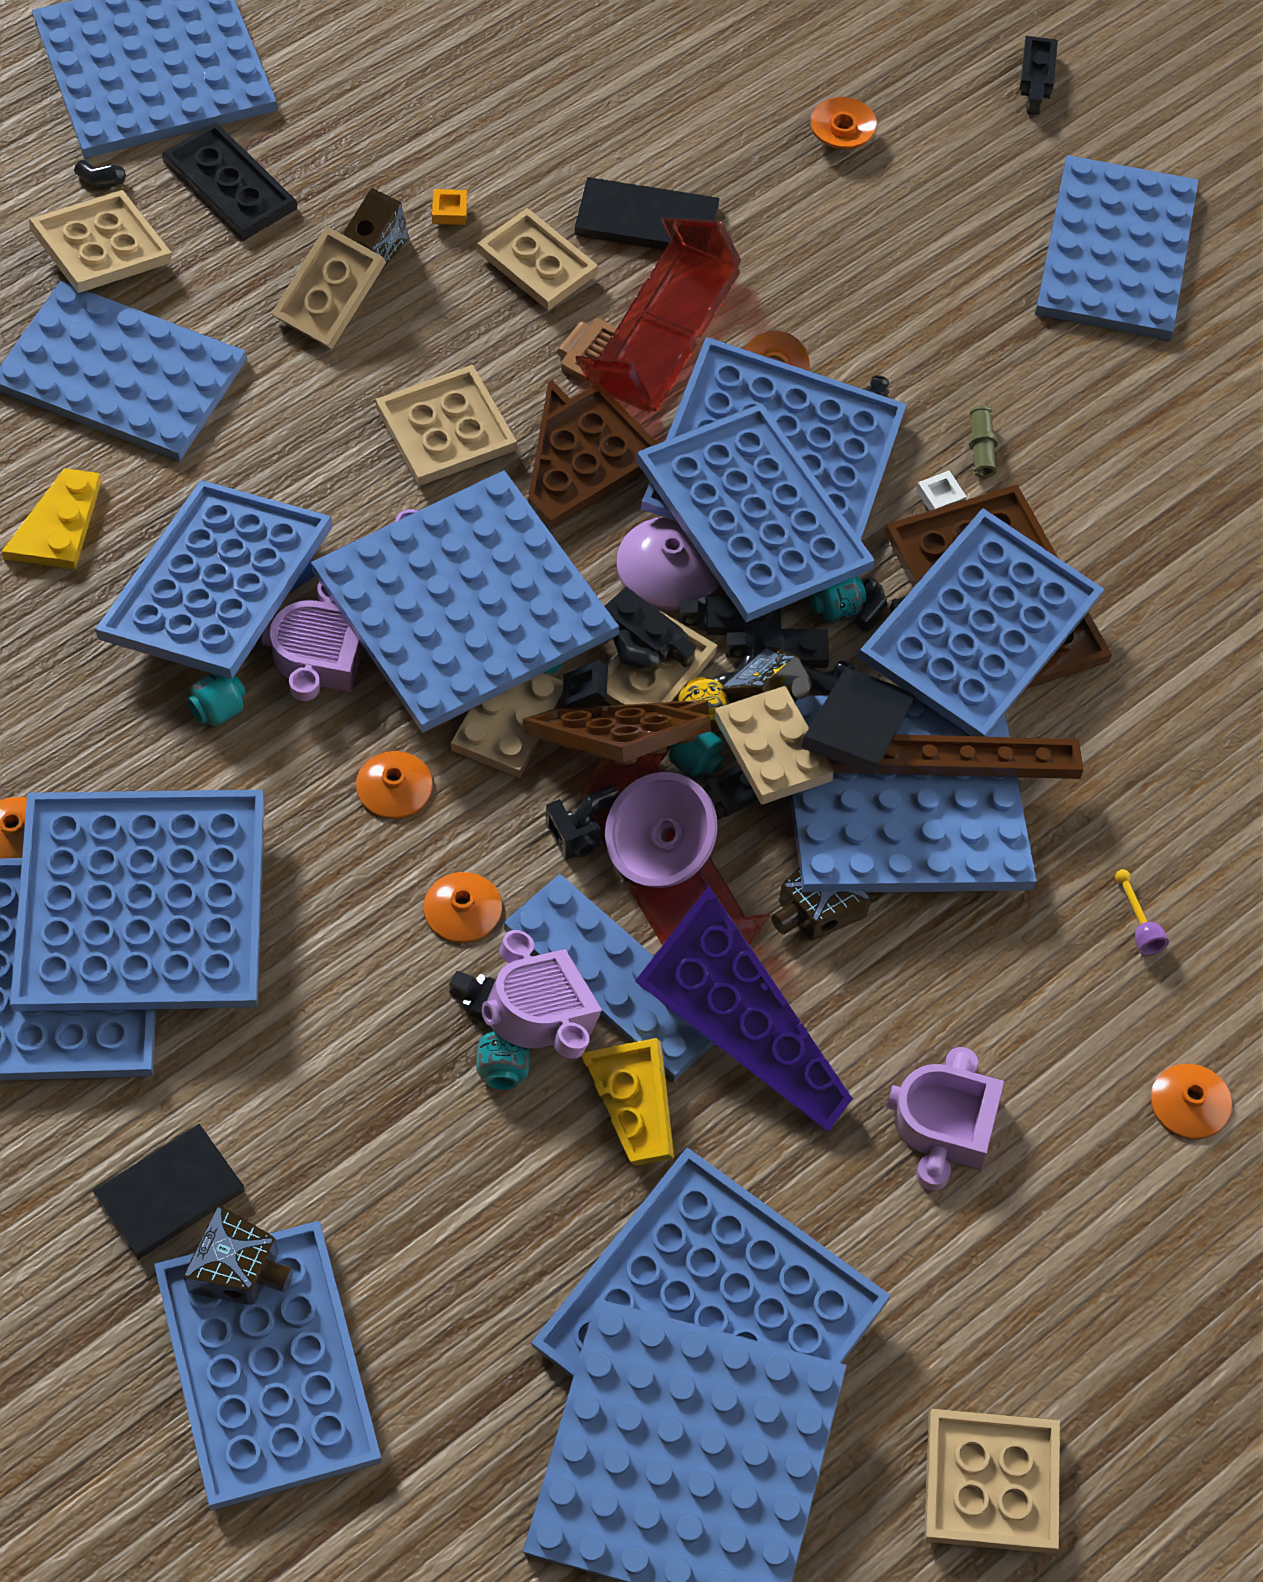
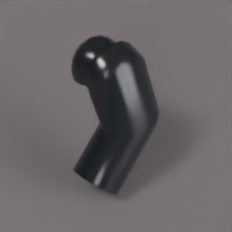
M80 160L74 167V173L97 190L115 187L118 184H122L126 179L125 170L121 166L114 164L95 168L86 160Z
M620 630L619 635L613 637L623 667L642 673L655 672L660 667L661 659L659 654L652 652L650 649L635 646L630 631Z

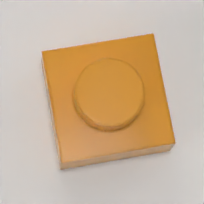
M433 189L432 224L466 225L467 190Z

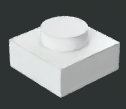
M950 471L920 481L917 485L916 491L929 511L964 501L967 498Z

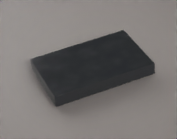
M197 1124L93 1190L95 1198L138 1260L214 1212L217 1205L223 1206L245 1192L244 1185L200 1124Z

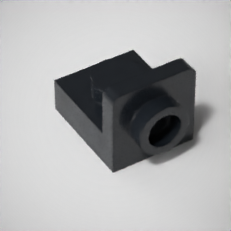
M598 660L563 674L562 707H592L593 704L607 699L608 666Z
M560 799L546 804V826L565 860L575 856H587L600 846L601 828L597 822L580 828L575 814L571 810L567 812Z

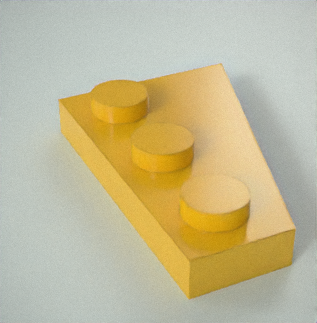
M64 468L3 548V559L76 570L101 485L100 473Z
M653 1038L584 1052L581 1057L594 1079V1085L612 1118L611 1122L630 1162L634 1166L674 1159L663 1051L660 1040Z

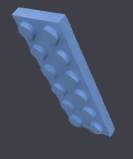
M560 873L504 922V930L506 932L520 930L527 933L533 939L534 949L531 953L533 956L566 949L601 1007L602 1012L600 1016L630 1043L653 1038L660 1040L662 1043L665 1074L673 1082L715 1044L635 982L654 956Z

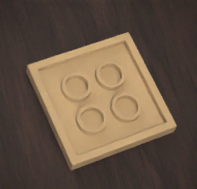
M123 190L29 219L31 232L77 293L170 264L172 261V252Z
M473 365L375 399L376 409L418 486L517 451L516 439Z
M930 1409L928 1417L924 1542L1056 1554L1059 1549L1060 1421Z

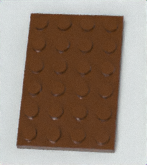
M1018 484L886 524L885 534L913 588L982 508L1057 558L1058 556ZM1089 612L1026 689L1110 662L1112 653Z

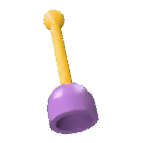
M1121 869L1115 874V880L1123 886L1140 923L1135 932L1136 946L1141 955L1156 954L1168 946L1169 939L1164 929L1158 923L1147 922L1129 882L1131 875L1127 870Z

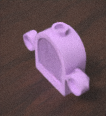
M320 582L317 588L319 601H299L286 606L274 617L272 623L268 624L262 635V644L271 646L275 666L280 673L289 679L290 692L294 698L300 701L314 699L319 694L320 687L352 692L364 652V646Z
M520 930L508 931L502 939L499 953L509 964L505 965L499 972L487 1001L482 1005L484 1021L501 1038L516 1046L541 1048L554 1044L556 1051L566 1058L574 1059L582 1056L589 1043V1035H591L602 1012L601 1007L566 949L531 956L534 949L533 939L527 933Z
M965 1047L952 1049L947 1054L944 1065L931 1064L920 1067L906 1077L901 1087L893 1085L887 1104V1109L894 1110V1121L901 1138L913 1149L927 1154L920 1160L916 1171L918 1183L927 1190L936 1191L945 1187L951 1173L948 1161L981 1169L987 1153L1004 1081L977 1074V1056L972 1050Z

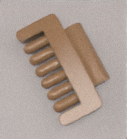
M595 318L590 326L585 322H579L557 350V354L563 359L561 361V370L583 382L587 381L588 373L592 372V367L597 366L596 361L602 359L601 355L606 354V350H609L611 347L610 344L615 343V340H619L620 330L599 318Z

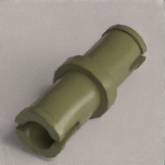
M976 406L970 410L972 435L969 437V447L973 450L975 476L988 478L994 476L997 472L994 449L997 447L998 442L996 434L993 433L992 409L988 406Z

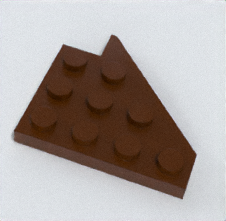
M552 380L548 382L528 503L539 518L552 529L641 474L643 471L636 462L637 452L658 443L599 382L570 399Z
M707 700L551 709L523 719L524 734L540 738V741L543 743L564 745V748L567 750L589 752L591 757L613 759L619 765L633 764L638 761V757L646 754L663 753L667 751L668 746L676 743L693 742L696 740V736L711 731L710 716H708L709 707Z

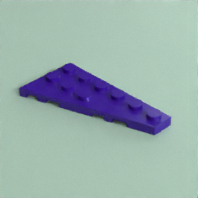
M708 886L635 982L829 1131L853 1098L710 886Z

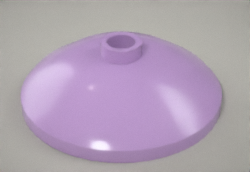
M665 517L645 521L633 528L624 537L619 546L616 566L618 577L623 587L627 586L656 609L679 610L680 601L698 600L700 597L707 598V596H713L720 587V583L677 521Z
M673 772L652 773L632 782L620 793L613 803L605 828L607 851L616 868L633 882L652 888L670 887L693 876L709 858L717 836V816L714 805L706 791L690 778ZM675 830V837L667 842V834Z

